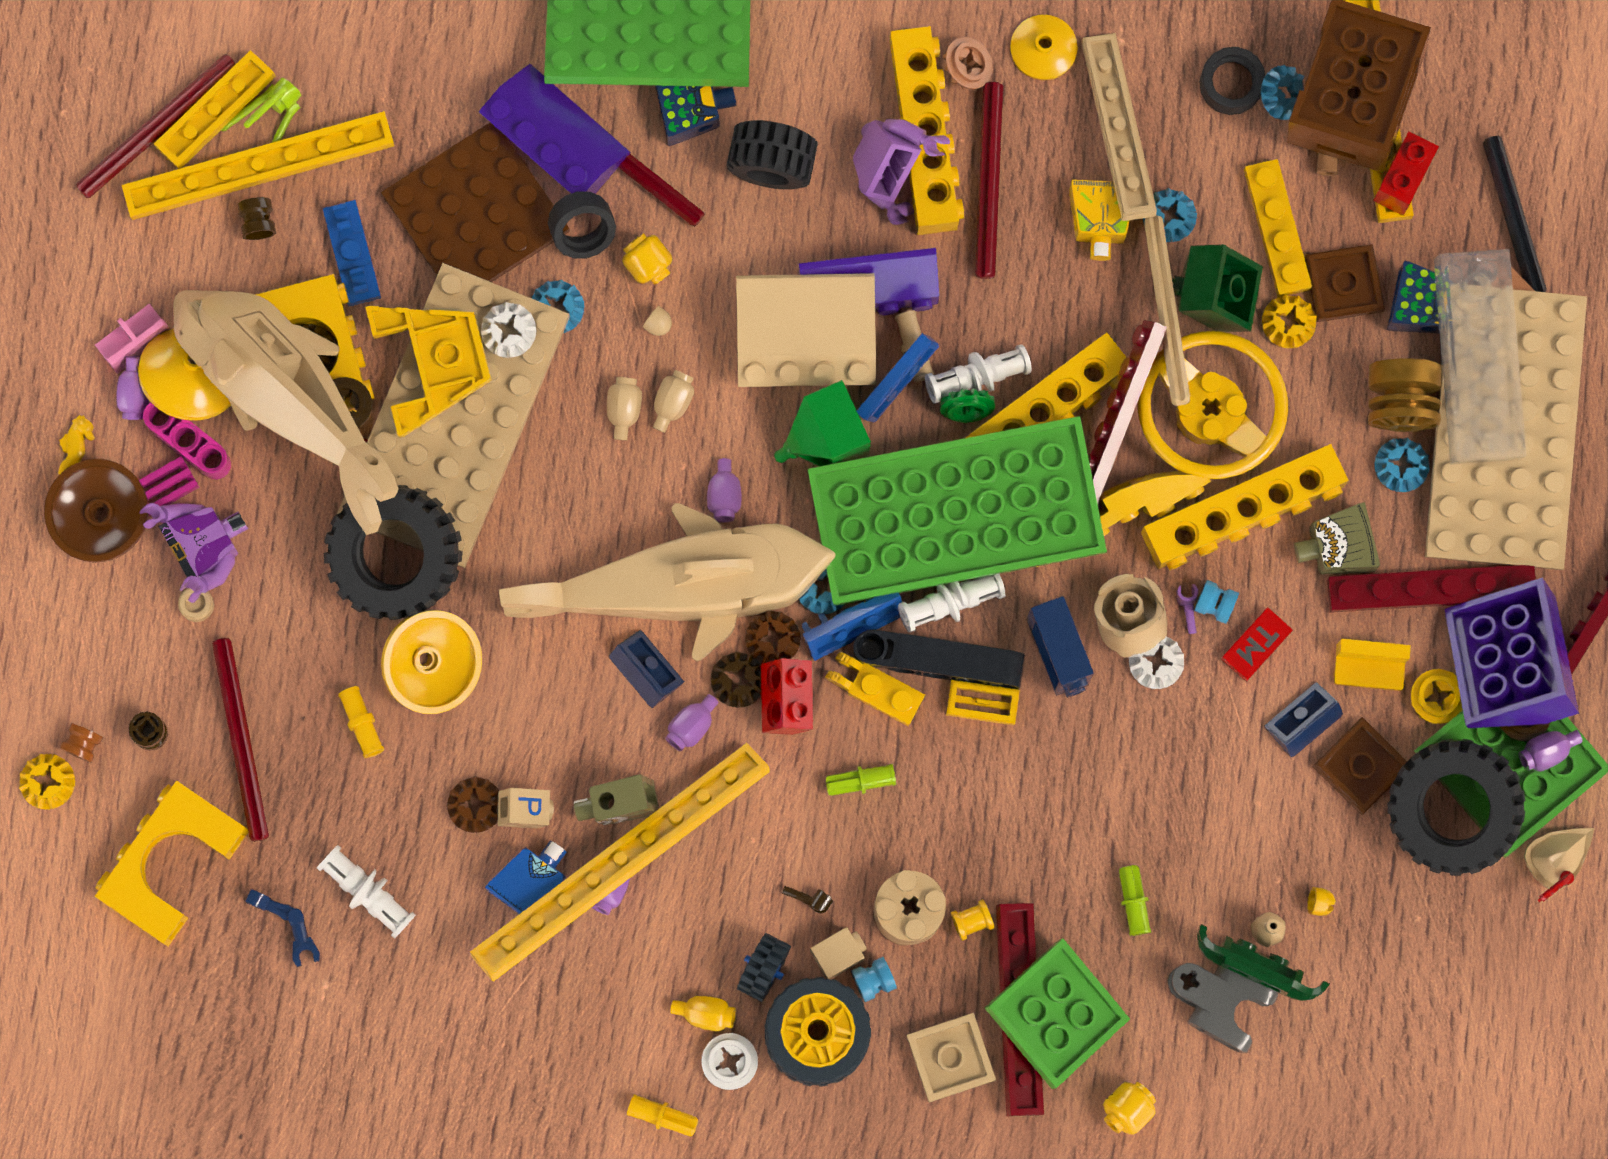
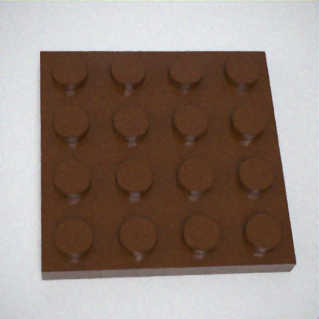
M491 122L381 192L382 197L436 276L442 263L493 282L554 242L548 226L549 213L554 206L509 139ZM567 224L563 228L565 235L570 232Z

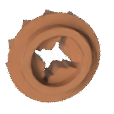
M960 37L947 45V52L942 58L947 64L944 71H949L953 77L951 83H959L962 90L969 88L976 90L990 80L993 68L992 60L987 49L979 41L970 37ZM967 58V64L972 66L968 71H966V66L961 63V60Z

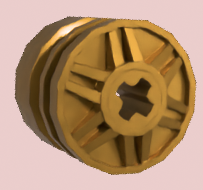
M1411 358L1386 359L1371 363L1369 365V390L1383 395L1369 399L1368 408L1373 410V412H1370L1368 415V425L1394 432H1414L1440 426L1441 414L1436 410L1440 409L1441 401L1435 397L1427 396V394L1435 393L1441 389V365L1429 360Z

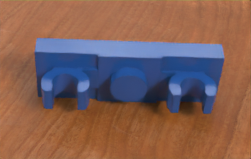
M356 200L323 208L342 283L345 284L349 299L348 307L381 299Z
M899 593L866 599L865 603L862 602L854 607H848L829 621L824 614H820L818 616L821 625L813 629L809 627L807 622L802 623L803 637L813 660L816 661L854 642L857 636L866 630H877L901 618L898 605L902 603Z

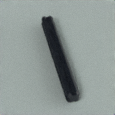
M1499 135L1489 137L1483 142V147L1522 278L1536 292H1546L1547 288L1502 137Z

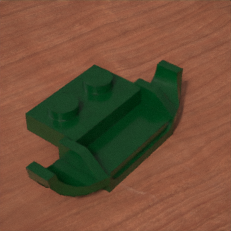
M1202 924L1199 925L1197 942L1204 957L1214 964L1279 994L1298 1001L1313 1000L1321 995L1330 985V983L1322 981L1317 988H1309L1301 984L1304 971L1288 967L1290 962L1285 958L1270 953L1268 958L1256 952L1258 948L1256 945L1239 938L1236 943L1228 936L1224 938L1220 947L1208 939L1207 927Z

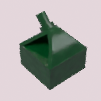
M1224 244L1190 246L1182 275H1174V278H1172L1174 295L1177 296L1178 311L1215 331L1251 332L1263 266Z

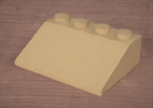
M874 273L736 276L738 387L828 386L843 380L844 385H876Z

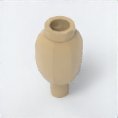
M677 370L674 371L672 376L664 378L654 402V409L658 416L653 428L665 433L670 421L677 420L683 416L694 395V387L691 385L694 378Z
M616 377V384L612 385L608 390L607 416L609 421L615 425V440L627 441L628 428L638 420L642 402V391L636 386L637 379Z
M1272 912L1263 913L1251 923L1252 936L1260 945L1268 948L1282 942L1286 924L1277 914Z

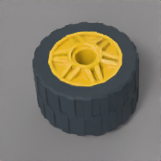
M824 977L805 978L786 987L774 999L771 1008H769L765 1023V1044L771 1060H773L777 1069L781 1073L786 1074L789 1079L794 1082L803 1083L806 1086H828V1084H836L848 1075H851L863 1061L871 1038L870 1017L862 999L858 998L854 990L849 986L846 987L840 981L824 979ZM813 1024H821L827 1029V1037L820 1041L814 1040L808 1035V1028Z

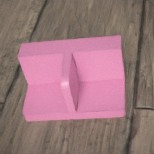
M148 304L126 322L122 318L118 319L117 322L120 326L100 340L95 346L118 374L126 368V356L141 357L146 345L157 335L169 330V327L153 307Z

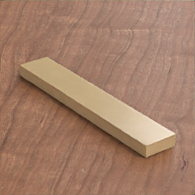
M1116 33L1084 37L1081 44L1122 221L1155 217L1157 209Z

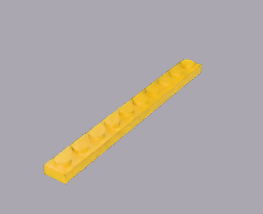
M748 743L744 744L471 950L472 958L494 982L770 772L768 764Z

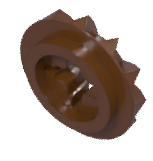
M766 611L754 617L746 630L745 636L748 652L761 664L781 658L792 659L796 655L801 641L800 631L794 619L783 612ZM771 624L776 634H788V636L778 640L777 652H774V647L771 646L770 642H758V640L768 636L769 625Z
M472 777L461 780L450 791L447 809L452 822L461 830L470 833H480L492 828L498 822L499 789L492 782L483 778ZM473 790H476L479 801L490 803V805H485L478 809L476 819H474L470 808L460 806V804L471 801Z

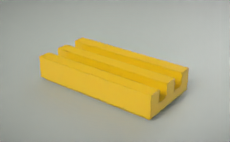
M951 680L946 716L1015 725L1020 690ZM958 689L1012 697L1011 703L959 696L956 693ZM955 703L1006 710L1010 711L1007 716L954 707Z

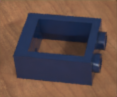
M1064 596L1032 607L1026 620L1056 696L1065 693L1066 697L1069 698L1086 691L1085 687L1089 685L1094 672Z

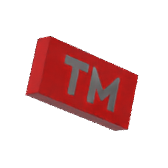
M1267 607L1222 656L1221 660L1247 682L1291 634L1293 629Z

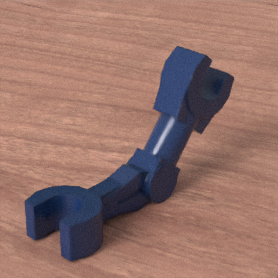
M251 889L245 901L247 904L263 911L272 912L281 919L289 921L295 940L293 941L292 954L295 965L297 967L302 966L300 954L305 950L313 953L314 962H319L320 952L312 938L308 937L302 911L290 905L273 901L270 897Z

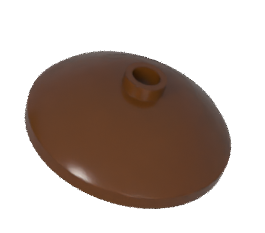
M105 459L84 460L65 469L52 483L44 505L45 524L55 544L71 557L85 562H106L124 555L139 541L145 530L143 524L148 520L149 513L140 514L139 512L148 504V499L139 479L126 467ZM100 509H106L107 515L103 520H97L96 513Z

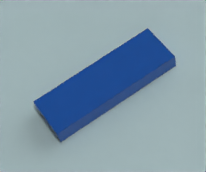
M922 333L858 408L857 413L864 420L876 422L939 348L940 344L932 337Z

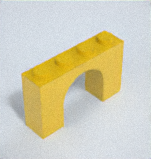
M334 274L256 294L272 303L292 324L299 326L315 324L331 333L339 346L337 362L329 373L332 380L341 377L356 379L366 386L372 400L375 399L370 379L363 381L360 368L366 367L361 347L355 348L352 336L358 335L353 315L346 316L343 304L349 303L345 284H338ZM351 393L350 396L346 398L344 403L346 404L349 411L353 410L357 412V410H355V408L350 403L352 395Z
M177 780L173 786L168 784L157 798L159 806L152 815L147 813L140 821L136 829L139 834L132 844L127 842L116 856V860L119 861L111 873L106 871L96 884L95 889L98 892L94 896L168 947L188 920V917L160 899L151 890L145 871L146 862L152 849L160 841L170 836L189 835L201 840L230 860L248 834L247 828Z

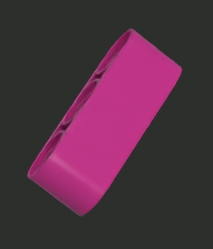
M152 403L146 406L143 411L144 423L163 443L210 479L218 480L224 478L229 473L231 460L220 444L190 420H183L169 415V419L164 425H153L154 416L162 411ZM186 433L195 434L196 438L191 446H179L181 436ZM219 454L222 456V462L218 467L212 469L205 466V462L210 455Z

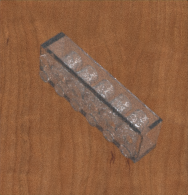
M1510 249L1439 254L1434 259L1450 465L1520 460L1526 457Z

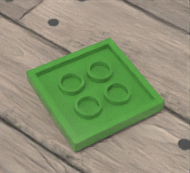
M1063 938L1055 942L985 1007V1010L1051 1089H1055L1130 1020L1128 1015Z

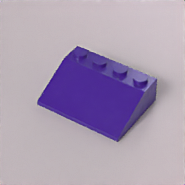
M1543 577L1445 609L1467 728L1547 724L1579 714L1557 600Z

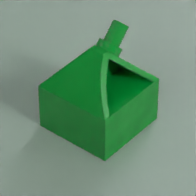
M843 380L804 396L787 440L784 442L783 447L774 453L777 462L784 463L790 458L796 459L799 457L820 467L869 456L871 441Z

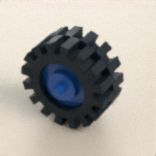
M765 933L752 956L746 955L744 959L748 964L737 985V990L763 1002L775 979L782 980L784 976L780 971L789 954L791 945Z

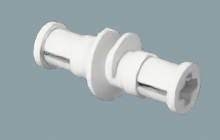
M1022 344L1017 345L1015 350L1000 355L994 354L986 359H983L979 353L972 352L968 357V365H959L937 375L932 373L925 374V384L932 402L939 403L941 398L948 396L949 392H959L962 388L965 390L976 388L977 391H981V385H985L988 391H994L993 382L1005 380L1006 377L1018 373L1030 374L1032 371L1031 361Z
M1000 574L966 580L960 584L958 581L945 584V586L941 584L937 586L938 593L925 595L924 598L909 604L906 602L899 603L898 610L904 627L911 633L915 631V627L930 621H938L949 614L955 622H959L960 610L973 608L981 602L995 597L998 599L1004 598L1006 596L1005 587Z
M337 845L318 865L317 869L327 872L339 883V887L353 896L349 905L351 909L362 904L367 908L368 913L374 918L377 917L393 932L391 936L396 938L416 915L413 912L409 914L393 899L394 897L390 893L381 889L388 881L387 879L383 878L375 883L373 880L377 871L374 869L367 876L360 866H356L340 852L341 847Z

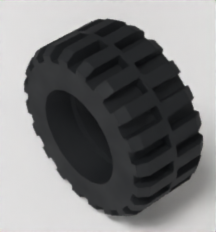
M397 485L399 490L394 498L381 502L376 499L382 521L391 519L403 521L410 525L421 539L424 550L422 568L412 580L398 585L386 584L375 577L369 570L363 551L366 534L354 518L348 503L342 506L343 510L336 514L331 521L332 530L326 533L324 541L325 544H328V552L323 553L324 564L329 563L331 572L327 575L330 583L336 582L339 590L336 593L342 600L349 599L352 602L351 607L356 611H366L369 613V617L376 619L386 617L389 620H398L410 617L434 606L437 601L444 598L451 590L449 588L451 583L456 581L460 572L457 570V566L462 561L463 551H460L458 542L462 541L460 531L456 532L452 523L455 522L452 514L450 512L445 513L441 508L443 503L437 498L431 499L426 496L427 492L421 489H410L406 485Z
M1448 739L1423 748L1401 767L1389 791L1391 795L1390 801L1387 803V814H1390L1391 817L1389 825L1392 834L1395 833L1399 839L1397 844L1403 852L1407 851L1413 857L1411 860L1418 865L1424 864L1430 867L1429 871L1438 874L1446 872L1450 873V876H1461L1463 873L1474 874L1488 866L1491 867L1509 851L1516 841L1524 822L1525 794L1524 790L1521 789L1520 778L1517 772H1513L1508 765L1509 761L1503 755L1499 756L1492 751L1493 748L1485 744H1476L1473 740L1463 739L1462 741ZM1460 774L1468 776L1477 781L1487 793L1490 803L1487 823L1480 832L1470 838L1454 840L1443 837L1435 832L1426 820L1424 814L1426 792L1436 780L1446 775Z

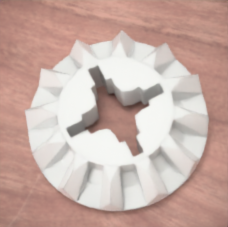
M505 302L492 307L487 315L483 317L480 332L484 344L492 353L500 357L512 358L522 355L532 346L536 337V324L531 313L523 306ZM515 317L513 327L521 336L509 334L507 339L505 338L503 343H501L503 332L495 324L501 325L502 323L507 325Z
M1166 636L1165 639L1160 641L1151 650L1129 657L1130 671L1133 677L1145 687L1151 689L1166 688L1175 683L1184 669V653L1178 646L1177 641ZM1159 648H1162V659L1171 665H1160L1155 675H1153L1152 662L1147 661L1142 656L1153 657Z
M725 1033L716 1036L707 1044L702 1054V1069L706 1078L714 1086L721 1089L734 1090L744 1087L752 1080L757 1070V1052L752 1043L739 1034ZM722 1048L729 1052L731 1056L744 1054L736 1062L737 1076L729 1068L716 1070V1067L720 1066V1063L724 1061Z

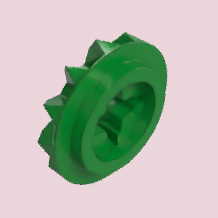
M962 388L959 392L951 391L948 396L941 398V414L956 422H976L989 416L995 410L994 396L989 395L988 391L985 390L977 391L976 388L965 390Z

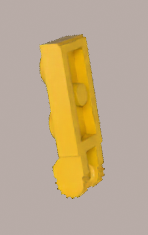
M838 652L835 659L841 665L858 672V675L853 683L835 671H828L825 678L848 691V695L909 726L925 694L869 664H862L853 657Z

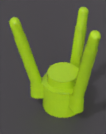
M280 78L275 85L271 84L262 95L243 108L221 131L228 130L257 107L259 108L244 122L245 128H249L270 108L280 114L286 110L287 112L271 143L280 141L292 117L301 108L296 103L301 97V93L291 82L285 78Z

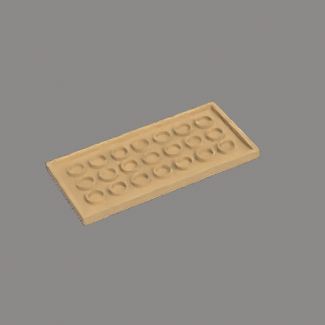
M442 263L423 310L474 312L492 381L405 437L399 438L390 406L425 397L410 339L367 444L375 449L387 462L397 485H406L410 489L418 488L427 492L426 496L431 499L437 498L443 503L441 508L445 513L450 512L455 519V522L452 523L456 532L460 531L462 541L458 542L459 550L463 551L462 561L458 563V566L465 568L568 323L570 314ZM505 302L523 306L531 313L536 324V337L532 346L522 355L512 358L500 357L492 353L484 344L480 332L483 317L487 315L492 307ZM515 317L507 325L502 323L501 325L495 324L503 332L501 343H503L505 338L507 339L509 334L521 336L513 327ZM345 496L337 514L343 510L342 506L347 503ZM400 520L382 521L376 533L424 552L420 537L410 525Z
M1461 284L1448 285L1441 363V389L1438 398L1441 401V407L1437 410L1441 414L1440 426L1436 427L1425 557L1512 566L1529 565L1535 566V568L1564 570L1587 296Z

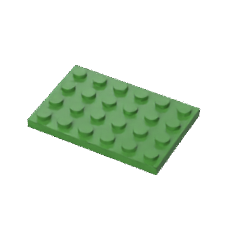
M547 0L545 84L749 87L750 0Z

